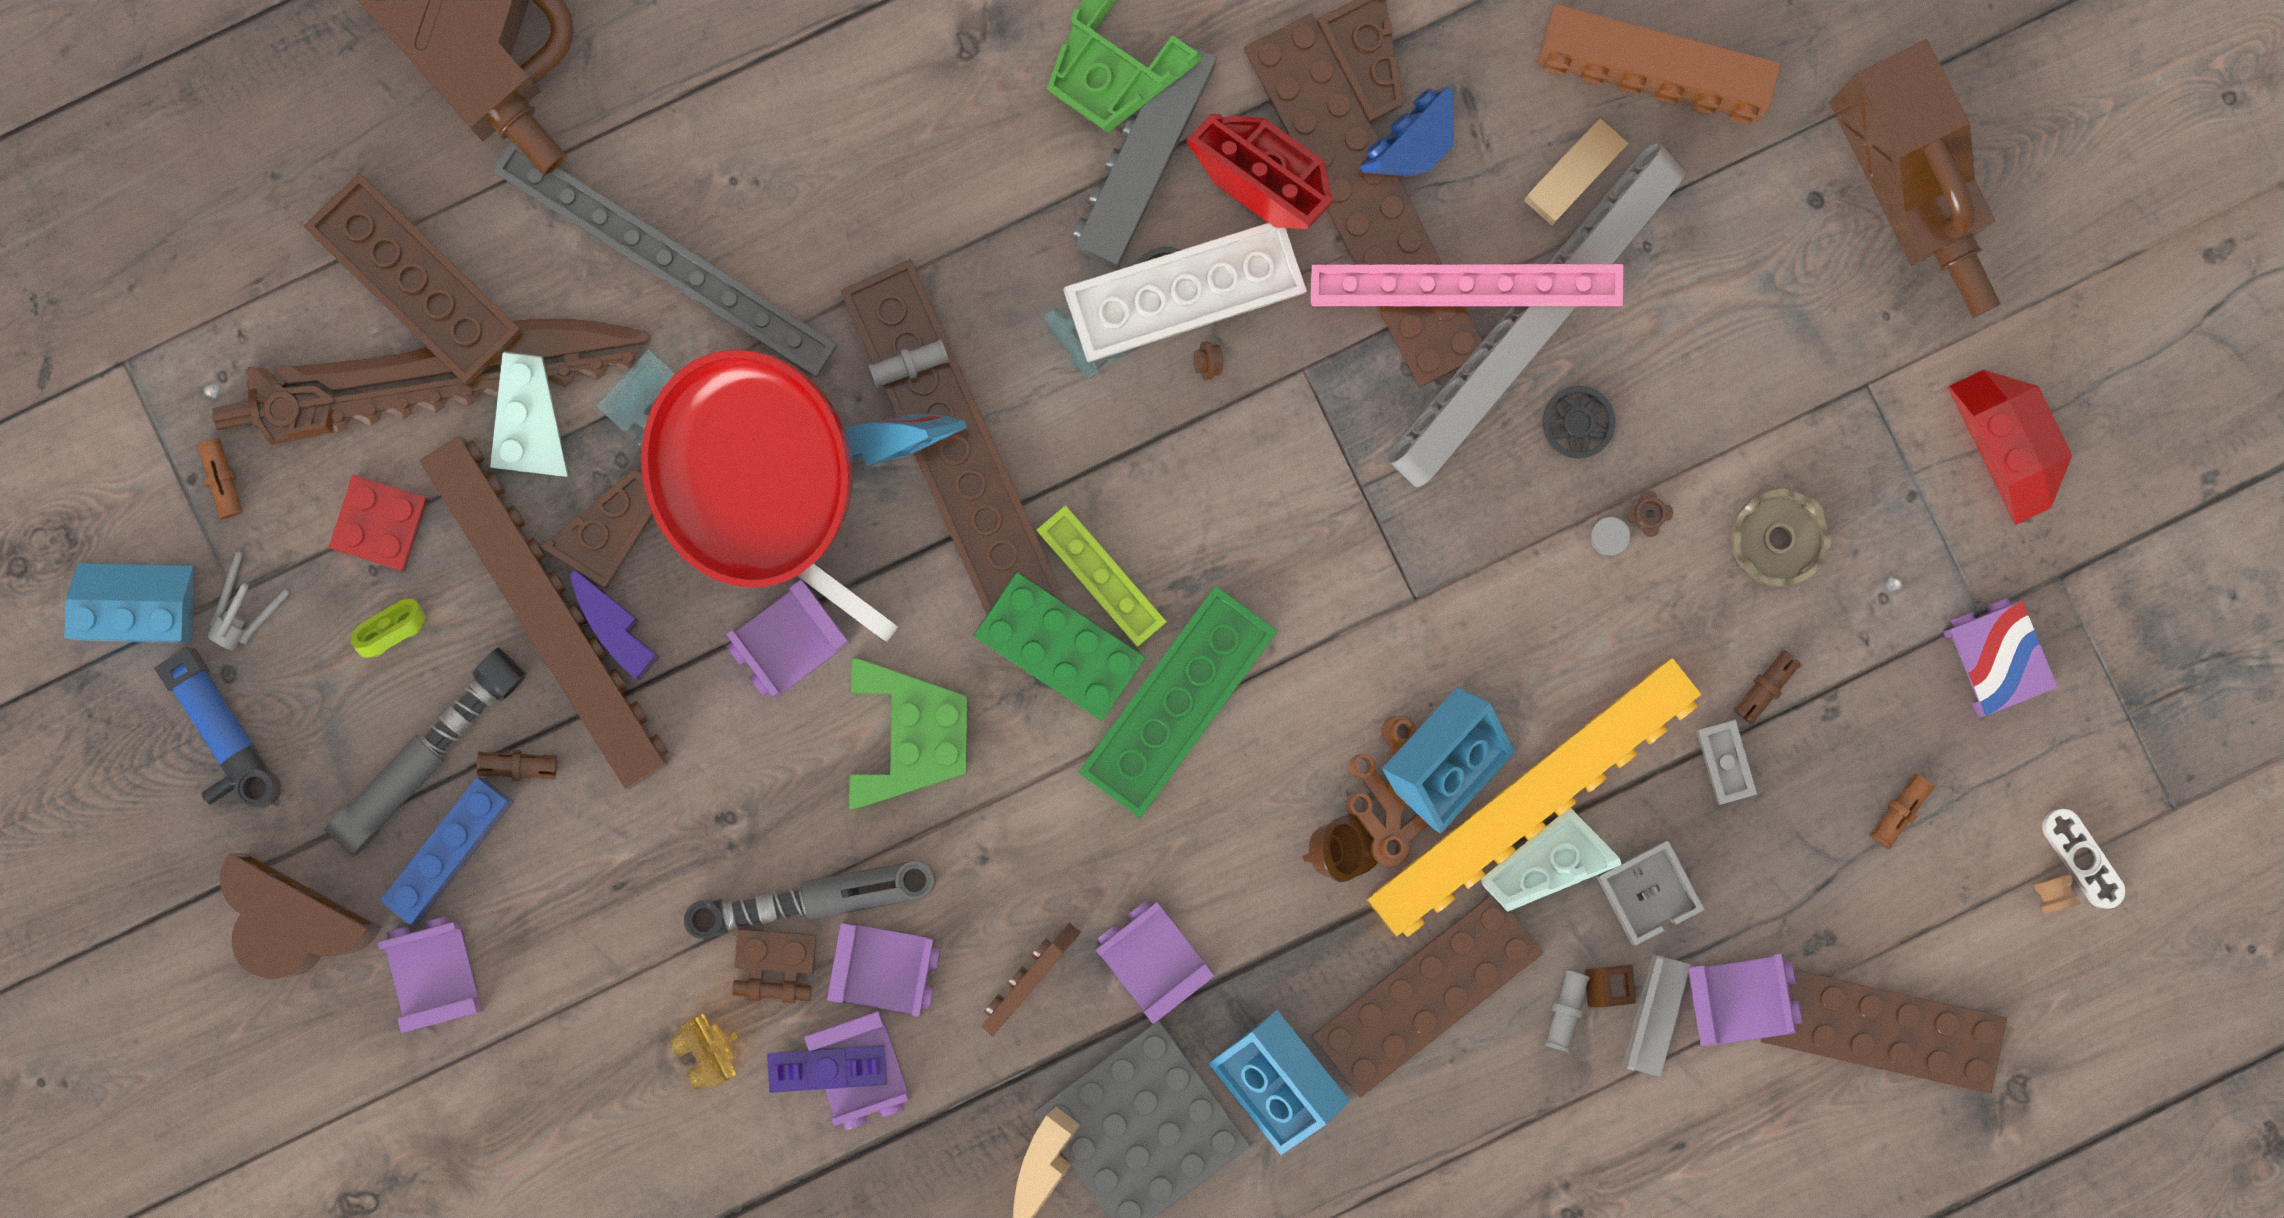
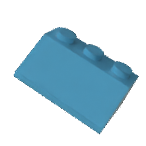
M77 563L66 597L64 638L76 641L192 643L195 566Z
M1456 688L1388 761L1382 770L1395 793L1435 831L1442 833L1510 759L1515 751L1490 702Z
M1278 1010L1252 1027L1208 1063L1280 1155L1325 1126L1350 1102L1348 1097Z

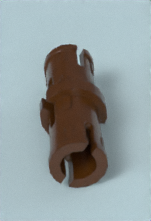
M1782 649L1780 655L1762 676L1757 675L1753 680L1755 683L1753 688L1739 705L1733 709L1739 716L1743 715V719L1751 725L1756 722L1755 720L1773 698L1776 700L1782 695L1781 688L1795 671L1802 666L1797 659L1793 660V656Z
M514 750L513 753L504 754L478 751L477 776L512 777V781H520L521 778L556 780L557 755L522 754L521 750Z

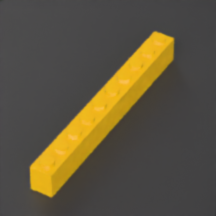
M1673 658L1666 660L1386 882L1366 900L1394 936H1398L1402 932L1406 937L1410 936L1425 924L1421 918L1432 908L1438 913L1455 900L1451 894L1462 884L1469 889L1486 875L1482 870L1493 860L1498 865L1516 851L1512 846L1523 836L1528 841L1546 828V825L1543 823L1545 818L1553 812L1559 817L1577 803L1573 798L1574 795L1583 788L1591 792L1607 779L1603 772L1613 764L1621 768L1637 755L1634 751L1637 745L1644 740L1651 744L1667 731L1664 724L1675 715L1679 720L1686 717L1698 707L1694 700L1702 694Z

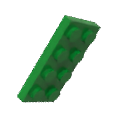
M1015 571L973 634V637L1101 721L1104 720L1145 659L1142 653L1018 571Z

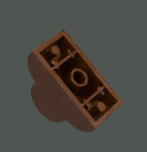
M229 853L222 866L220 886L227 903L236 912L240 913L232 932V949L243 969L256 977L279 979L303 974L310 970L319 961L321 956L344 955L364 949L376 938L381 929V926L247 853Z

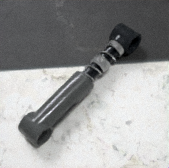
M500 647L494 649L476 667L472 673L475 679L470 684V689L465 688L467 693L459 701L454 700V706L449 705L445 709L443 714L439 716L440 721L435 726L430 725L431 731L426 736L421 735L420 737L415 735L357 798L341 809L324 829L325 832L352 857L358 855L371 843L385 822L444 762L442 753H447V746L453 740L458 741L459 735L463 736L471 728V725H473L472 720L476 716L483 715L482 709L486 705L491 706L495 700L500 702L505 700L524 681L527 673Z
M910 861L803 881L798 891H793L790 888L789 892L776 894L774 891L773 893L756 894L755 899L745 901L739 898L738 902L734 903L732 900L722 901V899L713 901L703 900L693 903L687 909L684 915V925L692 937L711 939L718 935L727 934L729 930L738 929L743 924L750 923V925L755 926L757 922L761 921L764 925V923H773V921L778 922L781 917L788 920L791 915L801 914L803 917L806 915L808 920L913 901L924 898L933 891L936 884V876L928 864L922 861ZM912 869H919L926 876L925 887L920 891H912L906 886V874ZM895 880L897 888L859 895L858 887ZM701 909H708L715 916V924L709 931L701 930L696 924V915Z

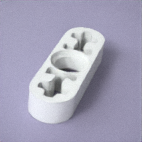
M815 564L797 575L885 642H888L897 630L898 626Z
M2056 809L2049 812L2042 822L2043 833L2087 899L2098 908L2110 909L2118 906L2125 897L2124 883L2082 821L2073 811L2068 809ZM2057 817L2060 820L2068 819L2070 821L2066 829L2072 838H2077L2080 835L2083 839L2071 844L2066 851L2063 845L2070 843L2063 833L2055 834L2053 831L2057 826L2055 821ZM2082 847L2088 848L2094 856V862L2087 870L2077 868L2073 861L2075 852ZM2102 867L2104 873L2097 876L2102 883L2113 884L2114 889L2110 892L2112 899L2098 898L2097 893L2101 891L2099 884L2095 879H2090L2087 883L2085 877L2094 875Z

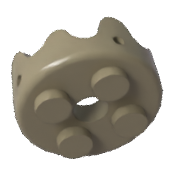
M1777 489L1762 493L1747 502L1737 514L1731 533L1732 551L1742 570L1753 580L1775 587L1791 586L1800 583L1821 569L1830 548L1831 533L1825 521L1824 510L1813 498L1789 489ZM1774 528H1782L1789 534V545L1783 550L1776 549L1770 544L1769 535Z

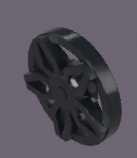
M1573 386L1558 392L1547 404L1542 419L1543 432L1548 443L1558 453L1574 459L1588 458L1599 453L1610 442L1615 430V414L1610 402L1600 392L1585 386ZM1583 393L1588 396L1580 401V405L1577 407L1576 401L1567 395ZM1596 398L1592 411L1585 408V404ZM1559 399H1562L1571 406L1568 412L1563 410ZM1601 404L1606 410L1608 423L1601 418H1594ZM1555 405L1558 414L1564 417V419H1557L1549 425L1550 413ZM1598 424L1607 430V433L1594 432V425ZM1563 425L1565 432L1551 433V430L1556 426ZM1588 434L1592 438H1604L1597 447L1587 451L1590 441ZM1570 435L1569 445L1571 450L1562 447L1555 439H1564ZM1575 438H1582L1583 440L1580 452L1577 451Z

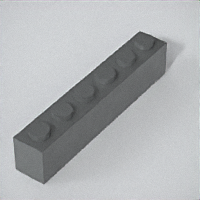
M1187 43L1185 44L1197 51L1203 58L1193 68L1143 105L1138 116L1133 114L1129 116L1122 131V135L1126 136L1127 139L1121 151L1114 148L1105 167L1106 170L1110 171V174L1104 185L1097 183L1089 200V204L1094 207L1088 220L1081 217L1072 235V238L1077 240L1075 244L1077 252L1115 270H1118L1216 66L1217 57Z

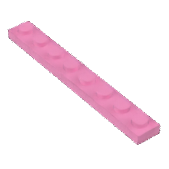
M1623 264L1312 265L1311 304L1312 306H1623L1624 267Z

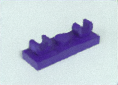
M885 1045L819 1049L810 1052L809 1050L767 1053L769 1093L887 1085Z

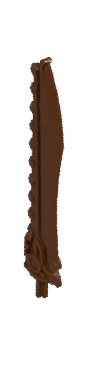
M576 319L516 320L512 322L520 328L522 333L504 351L543 356L544 360L563 357L564 362L546 364L545 368L549 380L565 387L574 381L573 378L576 372H581L598 380L606 375L605 371L608 366L612 365L626 373H631L638 368L637 365L640 361L638 352L630 351L580 359L579 354L647 344L650 342L651 337L646 331L597 321ZM427 347L401 354L360 360L301 366H278L273 374L265 368L248 367L246 374L249 377L247 380L249 401L212 408V419L215 422L216 430L253 423V425L260 429L271 445H277L331 434L333 430L341 432L348 427L347 424L350 418H355L372 426L381 420L380 416L385 411L404 420L413 414L414 405H420L437 413L445 407L444 404L449 398L466 406H470L477 401L476 398L479 392H485L498 399L501 372L481 374L468 386L459 378L332 397L316 386L285 388L284 386L287 383L289 385L321 383L334 392L454 373ZM503 352L487 368L500 367Z

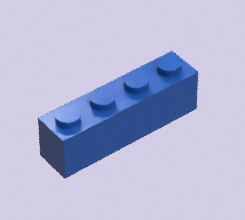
M476 777L381 898L380 902L408 924H419L514 801L485 778Z

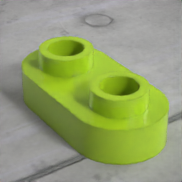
M414 599L400 600L358 625L351 634L350 643L361 657L380 656L395 644L417 634L425 622V612Z

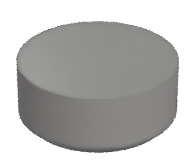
M1606 517L1593 526L1590 533V541L1593 548L1599 554L1615 556L1627 548L1630 541V531L1621 519Z

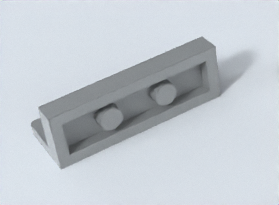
M1651 954L1622 1067L1661 1077L1689 974L1688 968H1690L1691 964Z

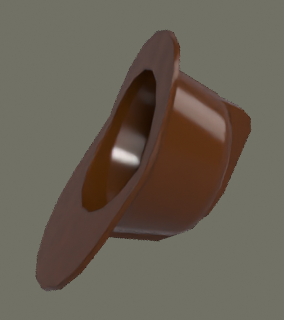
M1351 814L1335 819L1315 830L1309 841V853L1303 856V861L1312 863L1318 873L1331 877L1339 883L1349 881L1369 872L1378 863L1371 851L1372 836L1358 818Z

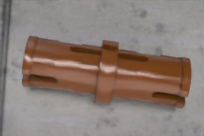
M215 438L201 442L196 447L199 450L207 475L204 478L206 487L211 488L219 513L218 517L219 519H226L243 513V509L240 506L233 480L236 479L234 471L228 468L221 439Z
M1914 773L1896 800L1892 799L1887 805L1889 807L1888 811L1869 836L1890 850L1907 824L1915 821L1917 818L1915 813L1932 790H1934L1935 786L1921 775Z

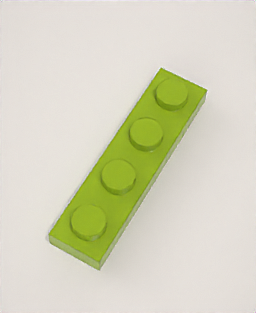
M1066 505L1036 530L1137 648L1167 623Z

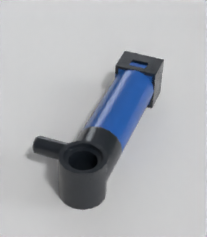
M185 647L154 667L167 690L174 692L227 775L202 792L203 800L211 805L234 790L237 799L248 807H268L273 805L281 793L279 778L268 769L208 675L210 670L197 650ZM259 777L265 782L266 791L261 798L256 799L251 795L250 785L255 778Z

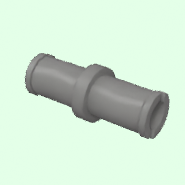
M939 339L937 342L908 351L907 348L900 350V355L873 365L870 364L868 368L875 387L879 388L882 385L909 376L910 380L916 378L918 372L948 363L949 359L943 342Z
M1566 970L1558 1003H1553L1551 1011L1555 1012L1545 1046L1569 1052L1577 1019H1582L1583 1011H1580L1590 977Z

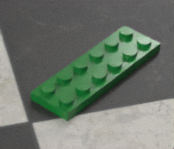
M1215 585L1078 773L1138 818H1141L1278 631Z

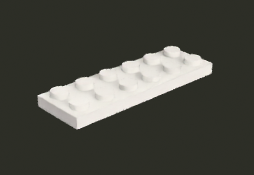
M1269 223L1069 285L1063 289L1087 362L1307 292L1286 228H1276Z

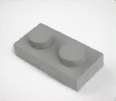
M1736 720L1696 730L1717 805L1757 795Z

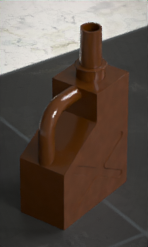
M357 0L482 141L486 140L495 131L499 133L501 139L509 137L543 176L555 171L566 160L567 155L534 118L535 107L530 106L528 103L541 92L535 84L555 68L570 49L574 34L572 14L563 0H533L548 18L551 33L545 45L521 66L515 62L511 55L529 0Z
M1925 39L1857 72L1832 98L1829 104L1910 265L1913 266L1935 255L1940 265V271L1948 269L1972 317L1975 318L2001 305L1977 255L1982 251V248H1979L1974 238V235L1983 231L1996 220L1975 180L1970 123L1928 39Z

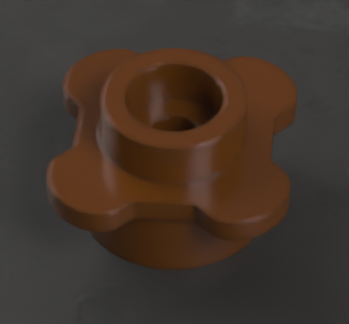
M1653 491L1643 492L1641 494V501L1627 511L1628 521L1637 523L1643 528L1644 534L1648 537L1656 536L1659 533V527L1664 521L1670 520L1673 517L1672 507L1665 505L1657 498L1656 493ZM1648 510L1653 511V517L1646 515Z

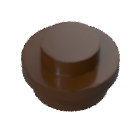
M1202 342L1199 350L1194 351V368L1196 373H1201L1204 380H1212L1213 376H1220L1222 374V351L1219 345Z

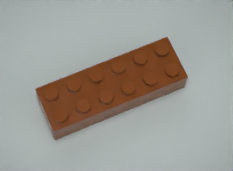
M1557 4L1554 5L1547 19L1536 64L1543 65V70L1550 74L1565 76L1566 72L1581 75L1580 80L1585 83L1598 86L1603 85L1604 81L1618 85L1617 90L1626 94L1640 95V91L1655 95V100L1664 104L1677 105L1678 101L1691 104L1692 110L1702 114L1713 115L1715 111L1730 114L1729 119L1731 121L1741 124H1751L1752 121L1758 122L1770 108L1781 66L1779 62Z

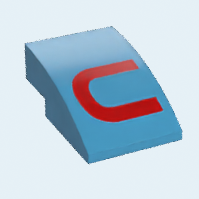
M907 414L847 427L844 430L850 448L851 460L864 458L866 465L870 466L911 455L966 429L967 426L964 420L949 416Z

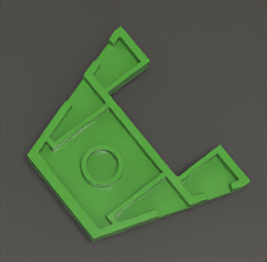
M1081 0L1079 8L1074 9L1070 21L1073 25L1066 44L1062 43L1047 90L1109 133L1198 64L1203 57L1172 35L1151 65L1146 67L1095 32L1117 0Z
M851 658V693L891 694L892 699L890 774H850L849 809H859L967 774L968 697L870 662Z

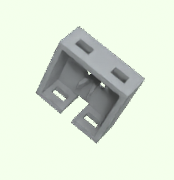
M1664 840L1621 863L1622 865L1596 876L1631 945L1634 946L1663 932L1662 926L1657 924L1670 919L1672 924L1677 925L1704 910L1668 840ZM1640 892L1644 897V899L1641 901H1639L1637 897V894H1639Z

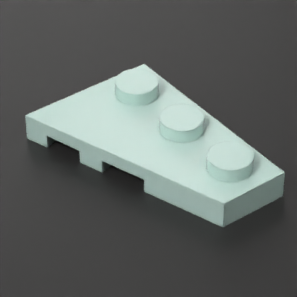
M505 351L502 354L490 468L569 476L543 356Z
M1570 808L1481 879V882L1487 891L1508 912L1622 864L1620 858Z

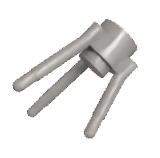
M240 551L235 553L215 614L209 622L211 628L206 635L216 644L234 651L238 642L246 645L251 635L289 596V591L287 589L283 590L244 629L243 626L246 621L237 616L236 613L248 590L246 583L240 586L228 611L225 610L243 557Z

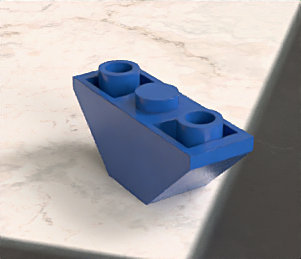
M1447 86L1435 91L1429 88L1422 92L1413 102L1416 107L1409 114L1405 113L1398 117L1390 125L1392 132L1385 139L1377 140L1367 149L1366 154L1368 157L1359 166L1363 173L1408 177L1430 171L1453 147V91Z

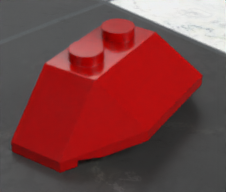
M1210 114L1187 138L1188 146L1213 183L1276 228L1309 229L1332 204L1333 199L1325 161L1265 118L1246 116L1222 117V114Z
M1981 370L1948 386L2014 524L2017 525L2050 509L2072 454L2039 386L1987 370Z

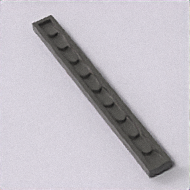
M512 141L493 168L494 174L816 378L838 345L562 169L557 168L549 175L543 176Z

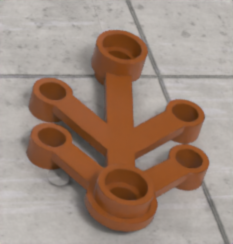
M1390 717L1382 726V738L1391 746L1390 759L1416 732L1414 723L1408 717ZM1400 724L1404 725L1407 731L1403 739L1397 734V728ZM1355 755L1349 762V770L1353 776L1362 780L1385 810L1384 825L1371 811L1372 801L1367 794H1351L1345 803L1346 810L1352 816H1356L1372 836L1371 851L1374 859L1386 867L1398 866L1405 861L1409 854V841L1421 832L1428 823L1417 814L1400 828L1401 814L1409 805L1395 793L1389 780L1387 786L1375 772V761L1370 755ZM1360 759L1365 760L1367 763V769L1364 773H1361L1357 768ZM1357 798L1362 799L1364 804L1360 812L1354 808V801ZM1391 840L1396 843V851L1392 855L1387 851V844Z

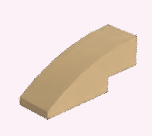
M1600 118L1534 187L1524 201L1553 226L1629 143Z
M1055 1107L1046 1115L1033 1136L1023 1159L1016 1185L1013 1218H1034L1072 1165L1062 1158L1060 1154L1081 1125L1058 1107Z

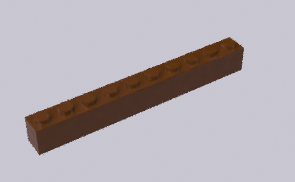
M457 436L419 461L623 787L630 789L667 766L668 762L664 756L669 751L658 734L651 736L644 723L649 719L637 701L631 704L623 691L628 686L622 675L616 668L612 671L609 670L603 660L608 654L596 636L589 638L582 625L587 623V620L576 603L569 606L562 595V592L567 589L555 570L549 573L541 560L546 558V555L542 548H540L539 543L535 538L528 540L523 533L521 527L526 525L514 505L508 508L500 496L505 493L502 484L494 473L486 474L480 464L485 458L473 440L467 443L465 439Z

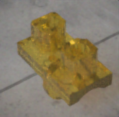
M704 1014L678 1026L680 1030L669 1039V1044L676 1055L681 1057L692 1051L699 1065L687 1071V1077L694 1089L709 1085L711 1088H714L736 1075L729 1062L735 1058L729 1046V1043L738 1039L735 1031L724 1037L719 1025L715 1024L710 1027Z

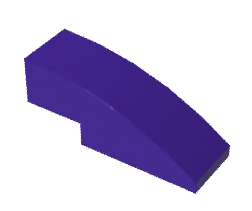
M574 570L570 575L571 582L589 625L613 658L635 679L641 680L660 656L630 633L640 620L583 574Z

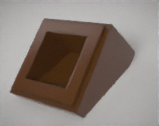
M1632 965L1589 968L1585 970V975L1590 977L1586 986L1589 1007H1611L1636 1003Z

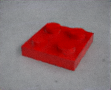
M352 474L328 548L405 572L428 498Z

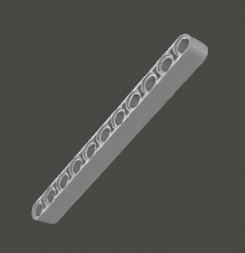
M1660 143L1648 146L1640 153L1548 264H1612L1680 184L1686 174V169ZM1512 306L1392 448L1388 456V462L1415 487L1426 484L1576 306Z

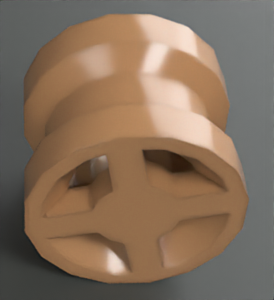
M2071 873L2057 875L2033 883L2035 891L2041 895L2043 901L2040 905L2042 914L2080 904L2078 895L2074 894L2071 888L2073 882Z

